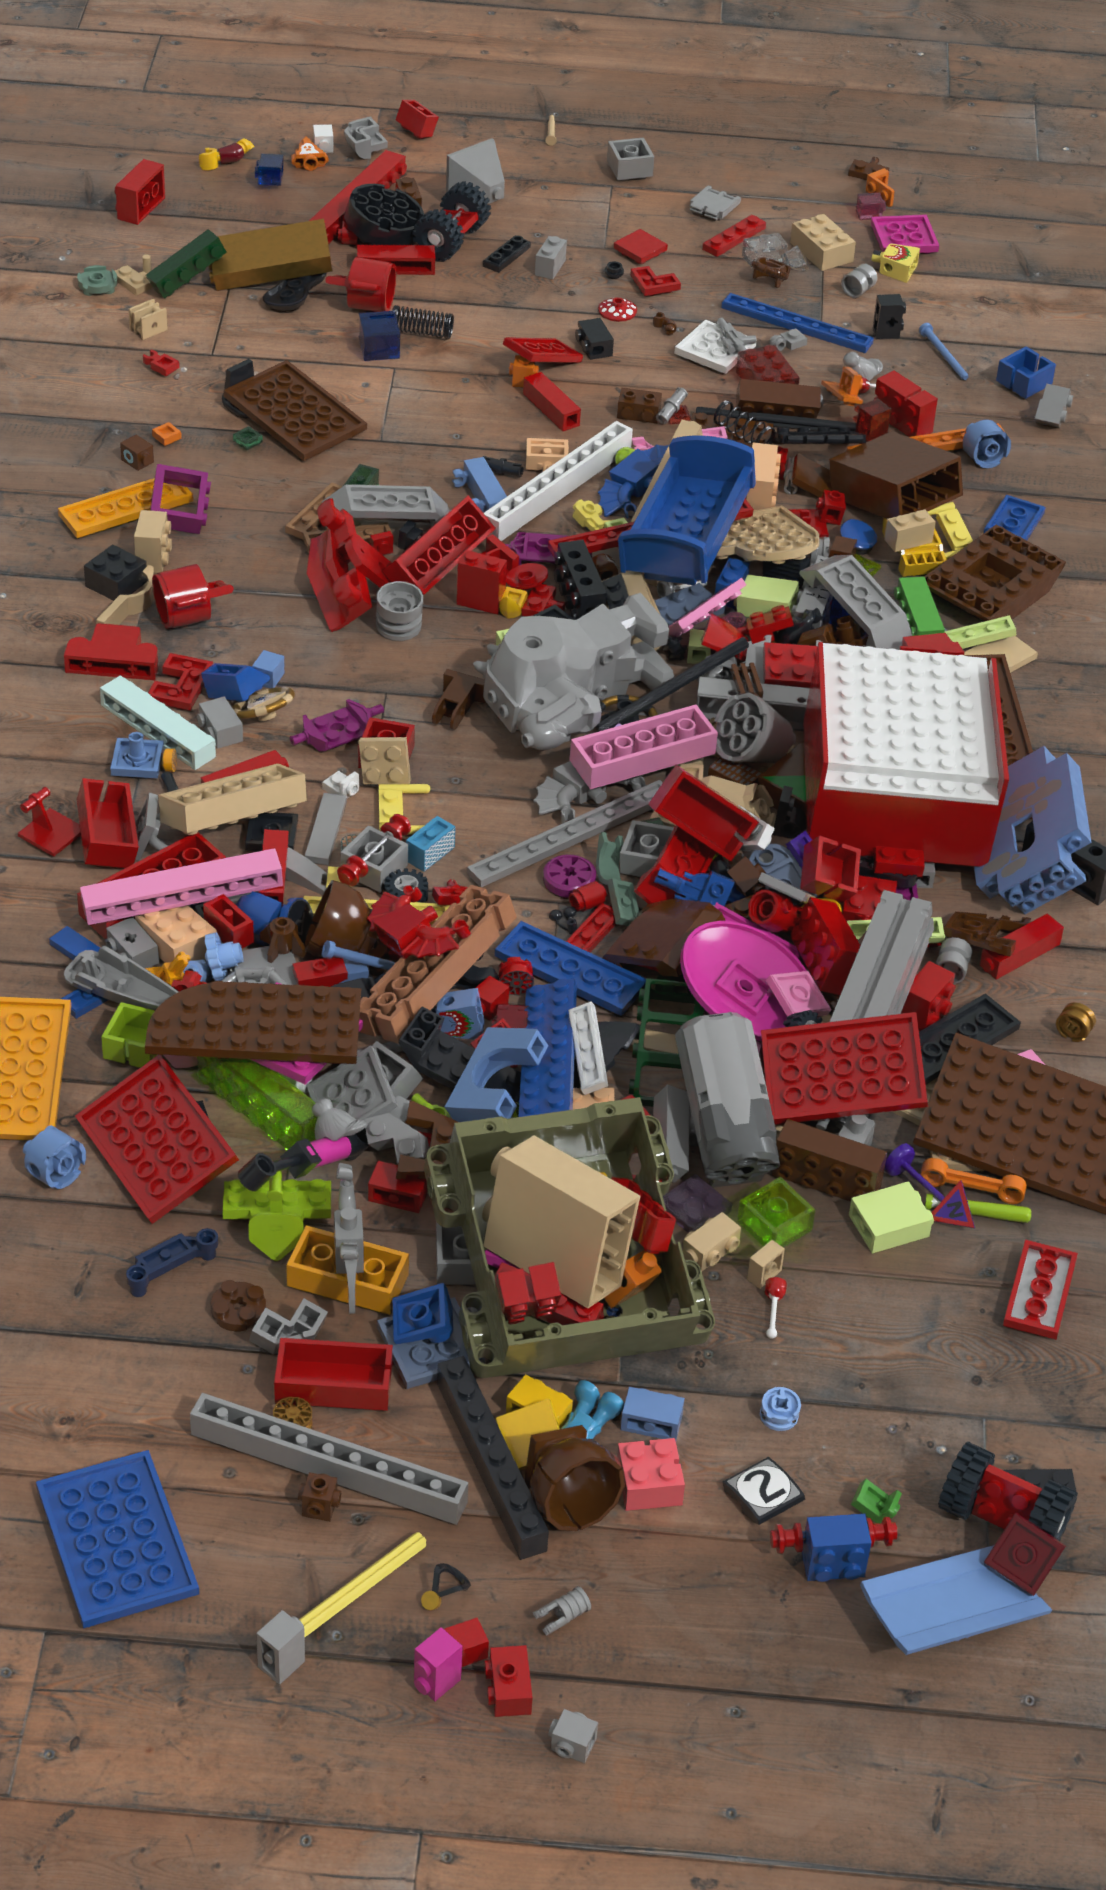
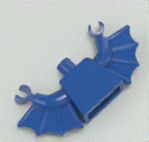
M655 445L648 450L637 448L609 471L611 480L605 479L603 488L598 491L601 497L598 504L604 510V517H608L622 507L624 508L626 518H629V511L636 512V505L631 503L630 498L632 495L641 497L645 494L669 445Z

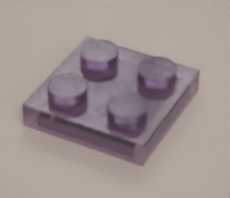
M696 1174L663 1196L666 1211L676 1218V1223L688 1233L699 1229L709 1218H714L721 1212L727 1215L732 1211L733 1204Z

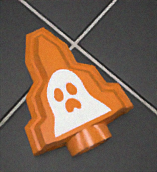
M307 136L300 141L299 148L295 150V154L291 155L292 164L296 168H305L308 171H313L317 167H324L329 162L327 153L318 148Z

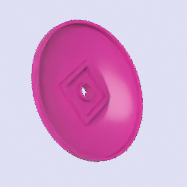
M713 921L697 927L688 936L683 944L680 955L681 970L685 982L695 999L710 1015L728 1012L742 1015L752 1022L755 1039L758 1041H762L761 1030L786 1027L783 1023L787 1020V1015L766 980L770 975L807 970L799 959L778 940L746 924L732 921Z

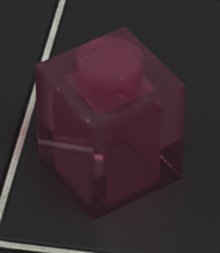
M862 193L857 195L856 212L860 220H871V217L882 216L883 211L886 210V202L882 199L880 193Z

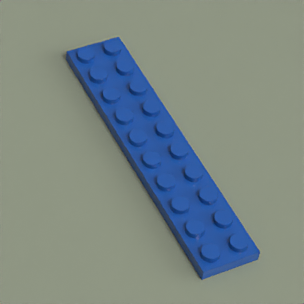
M574 978L560 979L554 983L535 985L526 989L525 1005L528 1006L525 1011H528L526 1029H538L548 1044V1048L538 1066H521L519 1117L573 1110L575 1049L568 1010L576 1007L577 985Z

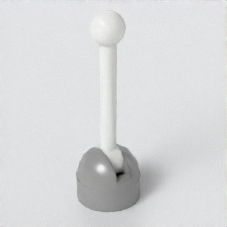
M701 580L696 582V584L700 583L703 587L707 585V582L704 584L701 583ZM662 581L657 584V592L659 597L662 598L675 593V590L692 585L681 584L675 586L672 582Z

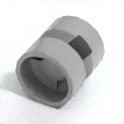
M861 264L843 277L842 289L849 297L857 298L876 284L877 273L872 266Z
M954 937L944 940L941 944L936 964L955 973L953 984L962 982L966 976L968 963L972 955L970 944L963 939Z

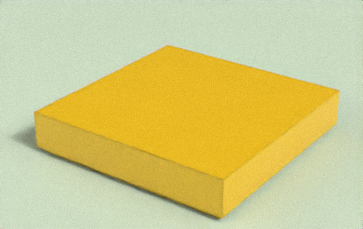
M549 1398L496 1417L498 1427L520 1471L526 1469L531 1435L560 1429Z

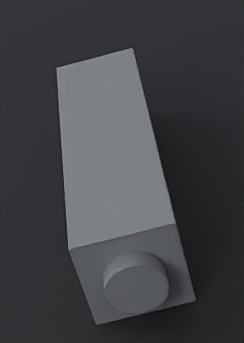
M667 1084L654 1096L653 1117L658 1119L661 1124L674 1171L672 1182L675 1183L689 1171V1100L687 1091Z

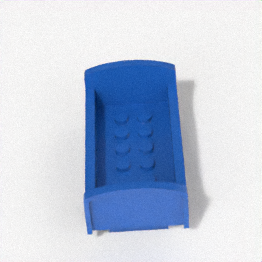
M682 436L673 438L670 442V458L632 528L621 532L618 538L620 568L622 573H625L626 570L643 572L644 579L695 585L697 580H701V583L706 584L708 571L750 488L754 489L756 485L754 449L745 444L720 437Z

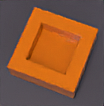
M170 422L152 429V436L164 446L182 439L181 431Z

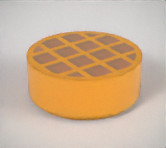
M166 748L163 753V769L165 772H175L177 766L176 750Z

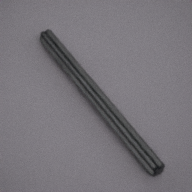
M697 407L696 413L714 415L717 408ZM723 409L721 415L727 417L730 410ZM734 410L730 418L737 419L739 411ZM756 412L749 413V419L756 417L757 422L774 424L773 427H788L792 429L810 427L811 431H818V427H830V431H838V427H850V431L857 432L858 424L853 422ZM743 414L741 418L747 420L748 415Z
M741 637L604 719L595 726L596 730L599 732L614 728L618 723H624L749 647V643L745 637Z

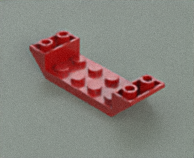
M675 825L653 868L641 876L634 892L648 904L674 899L675 893L684 897V895L654 883L656 876L663 878L657 874L659 869L661 868L678 877H683L684 872L692 875L706 873L716 851Z

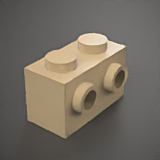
M926 510L887 519L884 540L894 552L932 543L936 521Z

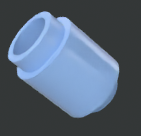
M204 959L189 961L183 970L184 973L186 970L198 972L202 976L200 982L209 983L213 979L212 970L207 966Z

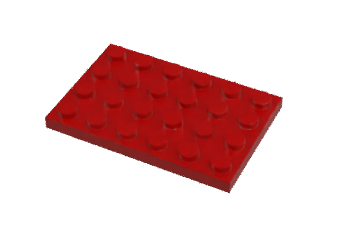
M916 1012L761 1030L766 1088L775 1125L785 1124L787 1119L802 1122L928 1107Z
M162 1055L154 1057L75 1115L152 1224L239 1161L237 1155Z

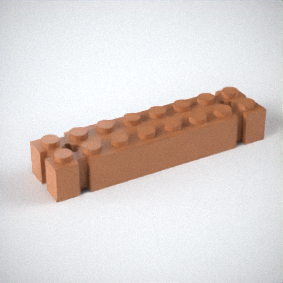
M470 885L459 896L460 903H453L431 926L433 928L446 926L451 928L456 920L461 919L469 926L470 936L460 939L457 934L451 935L459 945V949L444 952L439 957L434 955L424 956L419 959L413 955L406 959L401 957L370 989L371 996L361 999L360 1019L363 1020V1028L360 1032L374 1037L382 1035L384 1040L399 1044V1039L423 1006L431 1010L500 936L498 931L506 930L517 918L510 895L498 891L488 894L486 888Z

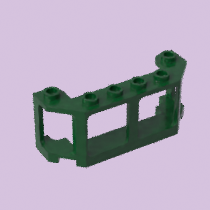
M646 978L645 988H640L639 1003H642L643 1006H638L637 1021H640L641 1025L638 1024L640 1028L634 1038L639 1040V1043L633 1044L632 1058H637L635 1079H630L629 1094H632L635 1098L640 1097L642 1106L654 1107V1097H646L639 1094L642 1067L682 1068L679 1054L647 1051L644 1049L646 1023L656 1022L683 1025L692 1018L704 1016V1008L695 999L693 994L658 991L651 988L652 984L688 987L686 982ZM654 999L694 1004V1013L692 1015L652 1012L648 1010L649 1001Z

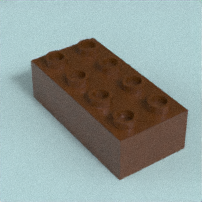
M790 1119L786 1120L776 1141L780 1166L772 1170L773 1176L850 1202L853 1197L880 1190L887 1151Z

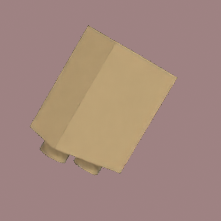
M535 1135L514 1148L508 1146L502 1148L495 1156L490 1170L491 1175L496 1177L493 1195L486 1202L482 1212V1219L487 1222L483 1246L520 1269L523 1268L527 1273H529L528 1267L554 1262L561 1293L586 1308H590L621 1287L640 1195Z

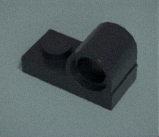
M783 787L774 824L775 829L772 833L774 836L794 839L801 834L805 814L800 808L794 807L795 798L791 797L793 787Z

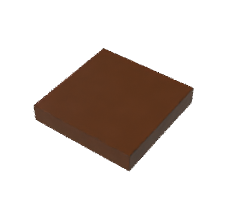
M798 453L793 463L792 484L817 497H822L824 490L832 491L830 470Z

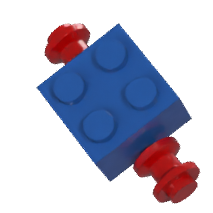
M865 1514L807 1517L805 1531H802L800 1523H794L792 1529H783L781 1524H776L775 1530L770 1531L771 1548H776L778 1554H783L785 1547H794L797 1553L802 1552L807 1581L817 1580L820 1582L830 1579L846 1578L854 1580L859 1577H865L870 1548L874 1546L875 1541H883L887 1547L892 1546L893 1540H897V1526L895 1522H891L890 1517H883L882 1523H873L871 1518H866Z

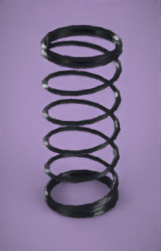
M731 401L722 402L715 410L714 423L720 425V427H723L722 425L726 423L724 427L727 428L728 432L735 433L736 437L743 438L744 442L751 443L752 445L755 441L759 443L762 435L767 430L772 429L770 438L764 444L773 443L776 434L775 429L771 426L765 428L764 422L757 424L756 417L749 419L748 412L741 414L740 407L733 409ZM727 404H730L729 414L720 422L722 410ZM739 409L737 419L728 426V421L733 411ZM743 414H747L748 417L745 424L736 431L739 419ZM756 419L753 429L744 436L745 428L749 421ZM735 424V431H730L728 427ZM764 424L763 430L752 441L755 429L758 425ZM743 429V436L737 435L736 432ZM751 434V441L745 440V437Z

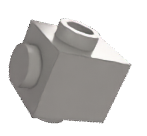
M564 1709L559 1720L554 1719L548 1732V1736L552 1737L551 1750L563 1758H572L585 1763L597 1739L598 1722L587 1718L582 1713Z

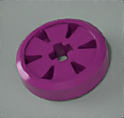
M566 854L556 856L546 863L543 871V882L546 888L553 894L569 898V894L573 893L574 889L596 881L594 865L586 858L578 855Z

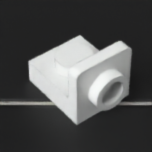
M337 771L322 782V789L331 794L346 795L348 799L359 791V774L354 771L349 776H346Z

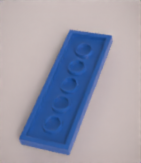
M523 921L495 949V957L506 962L507 958L520 957L524 961L527 959L532 964L533 975L550 983L560 979L574 978L578 996L592 1001L620 1016L639 997L640 988H645L646 984L645 978Z

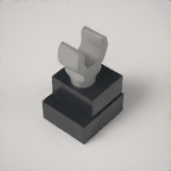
M408 520L399 530L398 547L406 550L423 535V530L416 528V523Z

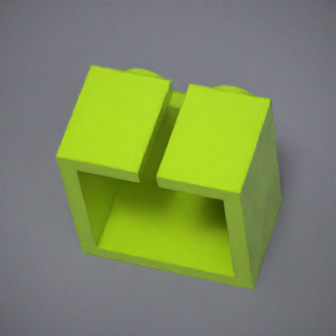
M121 1002L101 1036L103 1058L124 1064L128 1060L129 1065L141 1068L156 1057L157 1054H145L147 1028L155 1010Z

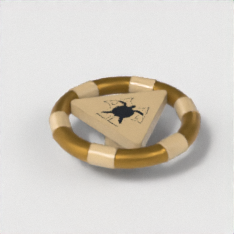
M289 687L265 689L251 694L246 701L236 702L232 708L239 719L258 717L259 721H267L276 716V710L285 707L293 701L295 692Z

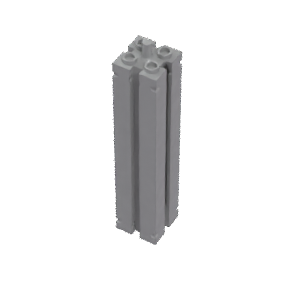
M883 890L880 897L881 901L878 903L830 1022L901 1014L928 946L929 938L934 931L933 918H931L933 913L932 902L914 897L910 901L903 899L902 894ZM849 1116L813 1121L817 1122L816 1128L823 1131L826 1130L829 1120H833L832 1124L842 1129Z

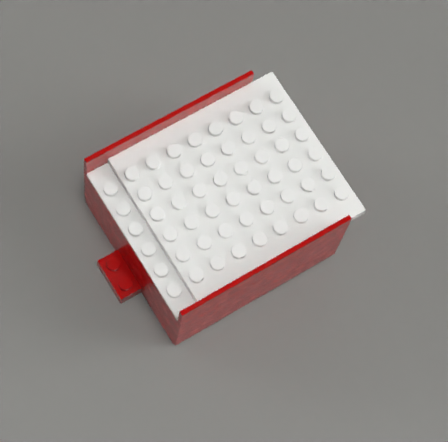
M818 642L803 722L807 833L813 840L818 836L837 841L838 846L843 843L861 849V856H874V873L903 874V876L917 875V877H922L925 867L924 862L978 867L987 864L990 860L1009 783L996 658H991L988 670L986 658Z

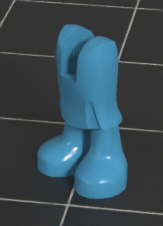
M581 1380L574 1390L577 1400L576 1408L573 1412L569 1413L568 1420L561 1429L583 1425L587 1430L586 1439H593L601 1432V1428L609 1420L621 1414L624 1402L618 1395L612 1392H605L600 1399L598 1388L589 1381ZM597 1406V1410L591 1418L589 1414Z

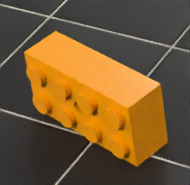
M306 1225L286 1265L287 1286L348 1303L347 1274H336L334 1233ZM363 1241L364 1273H356L355 1305L390 1315L393 1310L392 1298L400 1295L409 1275V1253Z

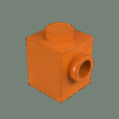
M515 355L514 363L510 362L509 375H513L512 387L523 388L524 377L538 373L539 365H535V362H530L520 355Z

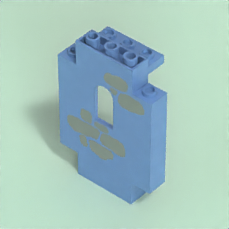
M1045 746L1008 766L1009 783L990 860L983 866H974L976 885L989 898L1000 894L1012 907L1016 905L1024 914L1086 882L1085 874L1072 861L1071 854L1092 843L1080 766L1068 753L1055 758ZM1032 817L1035 840L1030 848L1023 852H1018L1014 827Z

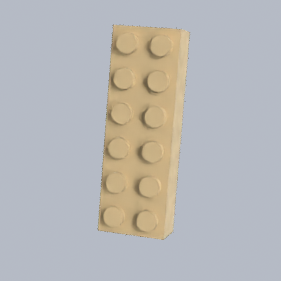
M281 764L258 768L158 795L160 822L170 826L172 829H178L186 835L197 834L198 830L216 829L218 825L224 823L234 824L238 822V819L256 818L260 813H274L279 808L296 807L297 803L307 801L305 774Z

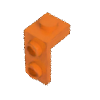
M884 168L868 174L866 192L886 206H893L895 191L888 186L889 171Z

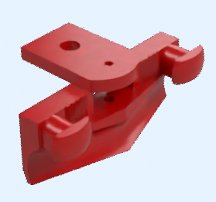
M329 498L317 508L318 518L322 526H327L328 528L320 536L311 539L307 576L329 630L334 632L342 629L372 608L366 577L380 588L390 583L391 581L382 571L392 562L356 534L353 516L344 509L339 511L334 506L333 498ZM352 562L355 567L349 571L348 563Z

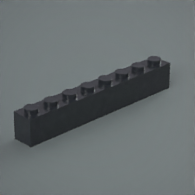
M460 1356L438 1363L437 1385L519 1559L522 1560L547 1552L549 1530L538 1511L535 1501L465 1357Z

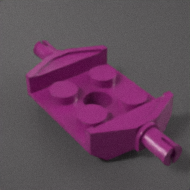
M518 532L514 540L510 542V545H505L519 555V565H521L522 560L556 564L555 558L548 549V541L567 537V535Z
M347 699L346 707L311 720L305 714L303 715L302 733L290 736V742L295 746L305 741L307 744L310 743L319 752L332 749L362 738L369 718L384 713V708L381 704L366 708L353 700Z

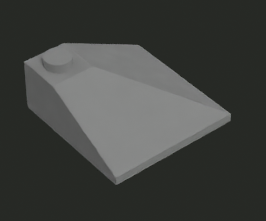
M493 138L447 155L446 192L456 183L466 181V185L471 182L473 187L478 185L480 187L479 191L486 193L484 197H488L490 200L487 204L504 198L505 180Z

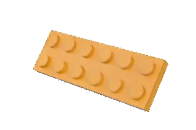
M154 478L58 508V515L76 538L85 537L89 534L139 519L141 510L150 511ZM163 483L160 508L171 509L194 501L193 493L187 487Z

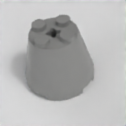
M751 693L731 696L721 706L715 718V722H717L716 731L718 732L716 751L722 758L732 762L775 764L788 753L790 747L796 741V735L793 733L791 724L762 698Z

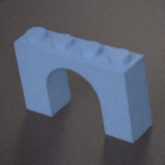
M486 1028L445 1105V1109L453 1120L465 1122L501 1116L506 1119L512 1117L517 1105L506 1089L484 1087L489 1078L504 1067L511 1065H539L548 1048V1044L538 1029Z

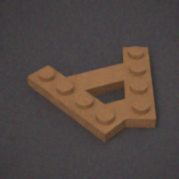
M330 483L285 525V533L304 540L308 553L311 539L320 536L326 531H320L317 528L321 524L317 508L324 499L342 487L340 485ZM353 518L356 534L369 544L370 535L391 531L388 522L362 525Z

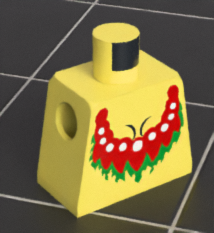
M889 244L884 252L874 250L871 260L880 263L879 272L881 274L907 283L918 265L920 248Z

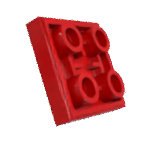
M638 229L615 241L613 248L621 252L622 255L635 260L636 263L644 264L653 257H657L659 254L667 251L668 244L644 230Z

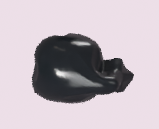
M806 609L802 618L792 617L794 626L779 630L777 643L798 645L802 633L815 629L812 624H816L821 620L822 616L819 609Z

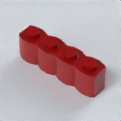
M612 1177L611 1179L640 1195L632 1239L639 1242L648 1253L659 1254L660 1251L667 1252L676 1218L667 1211H664L663 1206L652 1200V1197L647 1192L641 1190L636 1182L626 1178Z

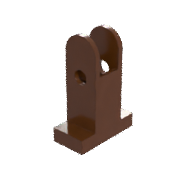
M446 669L443 674L444 693L434 708L432 723L437 725L443 716L451 718L450 728L456 730L474 700L486 703L483 697L485 679Z

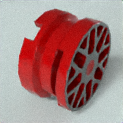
M520 957L507 958V962H501L498 966L499 981L509 986L510 995L525 994L526 989L534 985L533 967L527 959L524 961Z

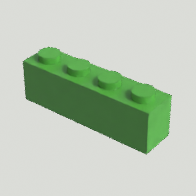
M925 577L899 578L898 587L894 588L895 600H898L899 607L906 614L912 636L945 633Z

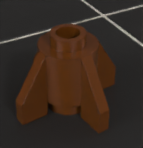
M287 917L276 918L260 932V940L270 944L267 962L272 963L278 957V954H288L291 951L292 954L302 958L305 956V946L298 936V926Z

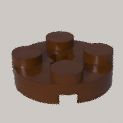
M224 1281L221 1284V1288L216 1290L211 1299L212 1317L214 1316L221 1328L234 1332L245 1331L247 1326L256 1324L266 1308L263 1289L260 1286L247 1282ZM235 1304H243V1305H244V1306H240L239 1309H234V1305H235Z

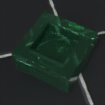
M248 426L234 433L233 441L248 450L262 443L263 435Z

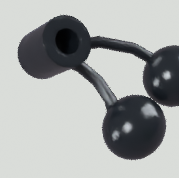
M567 907L563 911L564 916L568 918V928L558 922L562 918L560 910H552L549 913V918L552 921H556L561 928L568 930L569 934H573L578 929L577 921L571 919L577 913L574 907Z

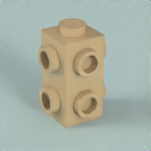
M723 1212L714 1218H709L703 1226L696 1231L689 1232L683 1240L685 1260L695 1261L700 1266L701 1271L709 1266L716 1265L721 1257L728 1252H734L738 1248L741 1227Z

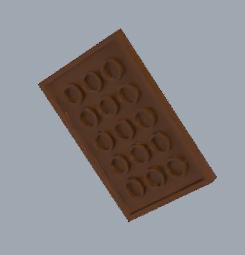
M288 360L224 390L223 397L303 461L367 430V422Z

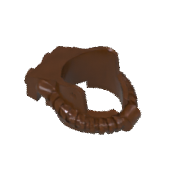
M759 257L751 263V266L754 268L753 278L756 279L762 276L772 277L776 279V288H779L781 282L788 279L791 269L790 266L776 260H766V257Z

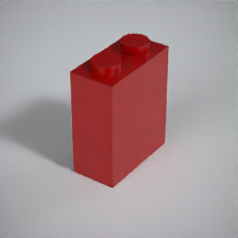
M465 550L458 561L457 605L498 615L500 612L499 603L506 589L507 560Z

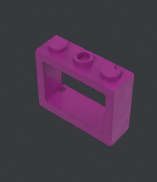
M157 464L150 511L167 512V521H171V530L200 534L201 526H206L207 513L203 512L208 509L209 498L205 497L206 494L209 495L211 482L207 481L208 472ZM163 483L199 489L196 514L160 508Z

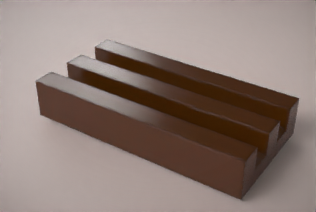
M754 662L749 663V666H746L745 663H740V667H737L736 664H731V673L738 694H745L739 673H742L748 693L763 698V689ZM748 673H750L756 693H754V689Z

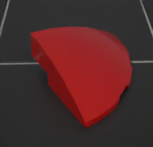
M711 613L704 629L701 645L720 651L741 637H745L747 642L750 640L735 626ZM747 649L735 655V657L746 661Z

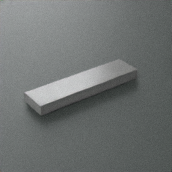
M323 793L305 853V857L313 863L329 865L347 803L346 795Z

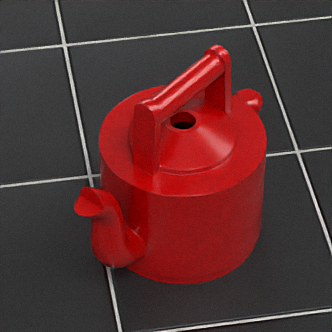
M355 257L347 276H327L325 281L328 284L346 287L349 308L388 313L395 294L396 265L387 261Z
M197 564L158 572L152 577L156 608L161 622L166 629L210 620L211 598L231 594L234 591L232 585L225 584L221 580L207 583Z

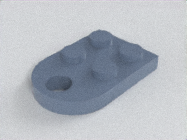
M769 844L765 850H755L751 854L749 860L753 865L759 863L768 875L800 889L802 869L787 848L779 844ZM763 853H768L773 857V860L769 863H763L759 857ZM767 885L765 886V890L778 891ZM790 897L793 904L800 907L804 904V902Z

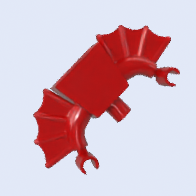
M410 885L403 888L405 895L400 897L383 892L381 898L376 903L371 904L372 912L367 917V921L371 923L370 931H376L379 940L403 959L408 958L410 955L418 959L428 955L439 957L444 952L459 949V945L451 935L457 934L460 939H465L471 934L469 926L461 919L456 920L451 928L448 926L440 928L431 927L430 923L438 918L437 912L432 906H428L422 911L413 907L410 903L419 901L422 893L418 887H415L413 890Z

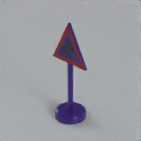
M905 1143L890 1153L886 1159L884 1172L889 1176H897L906 1170L940 1201L939 1205L931 1212L934 1222L975 1229L961 1180L945 1197L910 1166L915 1156L912 1146Z

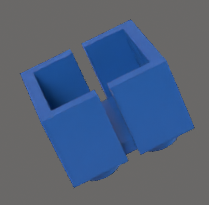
M1025 346L999 360L996 381L1006 388H1013L1012 391L1027 399L1045 389L1046 383L1053 384L1056 364L1043 356L1039 359L1037 352Z

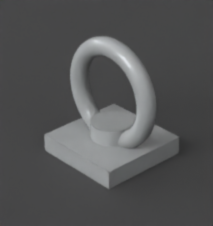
M148 794L135 821L139 845L136 860L139 861L148 842L158 851L169 846L157 838L161 822L160 813H157L158 795Z

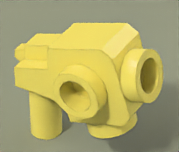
M581 499L573 505L574 512L572 517L582 527H587L590 531L603 529L605 522L612 521L602 520L600 518L602 515L601 506L594 504L592 501L587 500L584 502Z

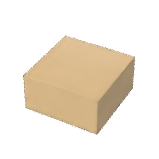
M773 1240L762 1247L750 1258L747 1280L761 1289L768 1278L775 1277L782 1271L785 1248Z

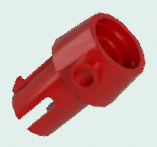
M772 890L756 892L748 903L751 920L769 932L783 931L791 934L800 919L797 913L801 914L802 907L793 904L788 895Z

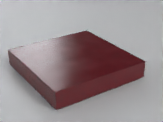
M1016 1512L984 1563L1034 1596L1066 1545Z

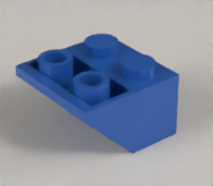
M214 663L201 673L208 698L217 699L225 696L227 700H236V702L246 701L251 694L262 689L263 685L271 680L269 675L247 665Z

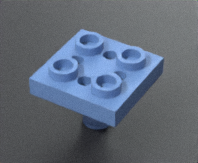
M132 732L129 734V738H117L110 768L111 776L158 778L164 741L143 739L144 735L140 732Z

